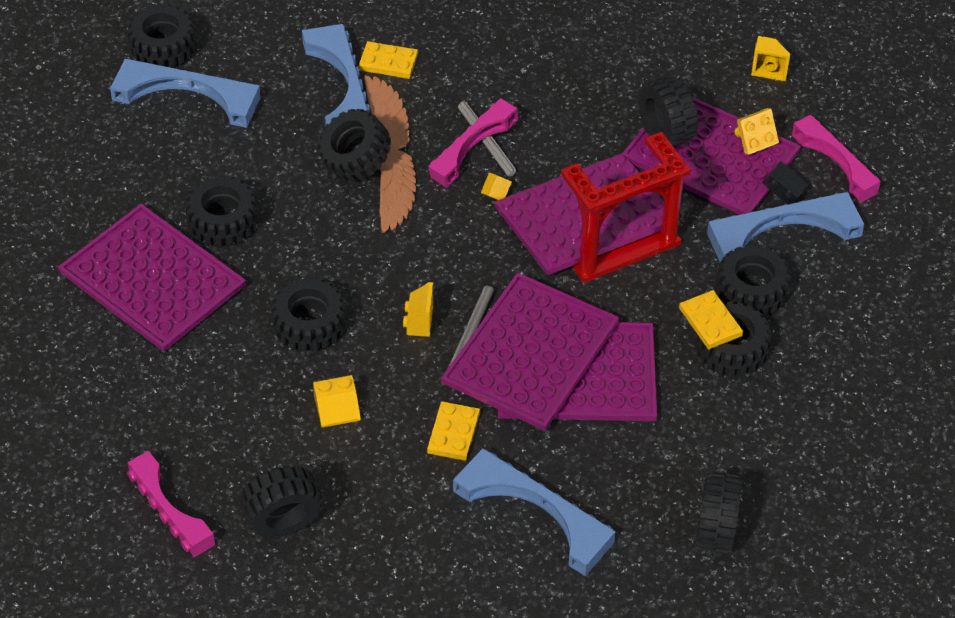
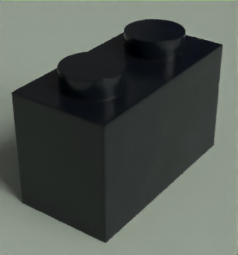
M781 161L771 169L762 181L769 190L788 205L796 201L808 186L803 179Z

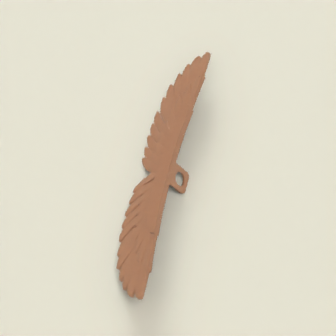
M365 75L366 96L371 113L385 126L391 138L389 154L387 153L388 158L386 162L381 164L382 167L380 168L381 231L385 233L389 227L391 231L397 227V222L399 225L402 224L403 217L405 219L408 217V210L412 211V202H415L413 192H416V179L414 177L415 171L412 169L414 168L411 162L412 158L407 153L399 151V149L409 143V123H407L406 108L402 109L403 102L402 99H399L398 92H394L392 86H387L384 80L380 82L379 78L375 76L372 80L369 76Z

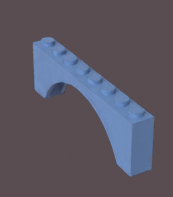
M343 24L302 30L305 54L331 63L343 74L348 84V91L342 103L333 112L325 116V126L330 124L331 119L338 117L341 112L346 113L350 109L370 111L369 104H365L366 94L365 91L362 92V80L358 79L359 69L355 67V55H351L353 50L351 42L348 43V30H344Z
M129 59L124 60L110 87L113 101L128 104L145 94L159 90L184 89L198 92L216 101L225 110L231 125L245 128L248 127L260 100L259 85Z
M848 192L709 221L707 235L721 262L722 258L729 251H734L735 248L740 246L742 248L745 247L759 233L772 227L786 224L813 225L831 231L842 239L847 240L861 237L864 223Z
M483 448L453 480V492L469 502L488 496H512L530 501L546 510L560 524L567 537L570 550L568 566L584 576L590 572L614 544L615 531L609 525L602 524L593 515L583 512L577 505L567 502L559 494L548 490L542 483H537L526 473L518 471L510 463L502 461L494 453L488 452Z

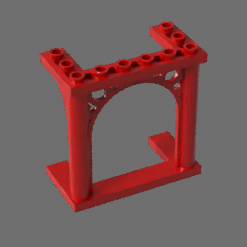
M662 132L645 138L646 146L661 165L597 189L578 163L561 169V176L576 195L581 212L579 263L573 265L572 268L583 283L681 245L682 240L677 234L683 182L684 177L690 175L691 169ZM644 192H656L663 196L664 209L661 231L598 256L599 234L602 223L617 205L626 199Z

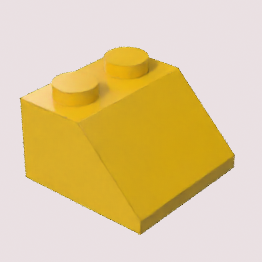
M758 36L751 75L786 81L790 53L776 39Z
M429 282L411 292L409 301L405 302V312H408V315L404 316L403 327H407V335L430 337L433 312V282Z
M352 375L313 382L314 398L321 427L361 420Z

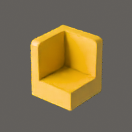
M489 173L481 193L497 200L506 197L512 182Z

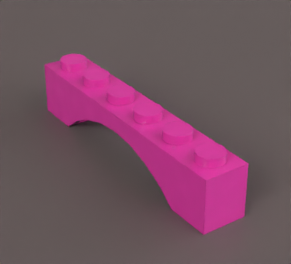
M501 98L492 104L487 112L482 114L472 126H469L460 137L456 138L451 146L446 148L436 160L430 163L428 167L431 178L446 188L459 177V169L466 153L480 140L495 133L507 131L519 120L517 108Z
M809 115L794 123L792 136L803 147L820 151L836 161L847 176L849 191L860 202L878 194L881 182L878 177L872 174L818 120Z
M149 451L127 462L129 468L127 474L132 482L136 481L140 493L149 498L150 506L154 510L157 509L159 511L161 520L164 524H169L171 533L175 538L179 537L181 545L186 552L189 551L193 557H196L215 546L214 534L202 519L193 518L180 512L166 500L160 489L161 472L159 463Z

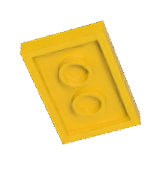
M367 41L359 63V70L410 79L418 56V50Z
M713 290L679 304V309L708 350L741 337L743 334V330Z
M441 401L427 453L467 461L480 409Z

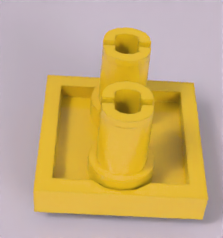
M770 108L737 120L738 127L735 129V135L741 137L745 154L749 155L779 143Z

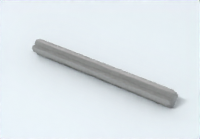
M460 102L458 109L472 126L478 120V117L467 102ZM490 135L482 139L481 141L506 175L514 176L516 173L515 167L493 137Z
M486 285L483 288L451 363L480 325L494 293L493 287Z

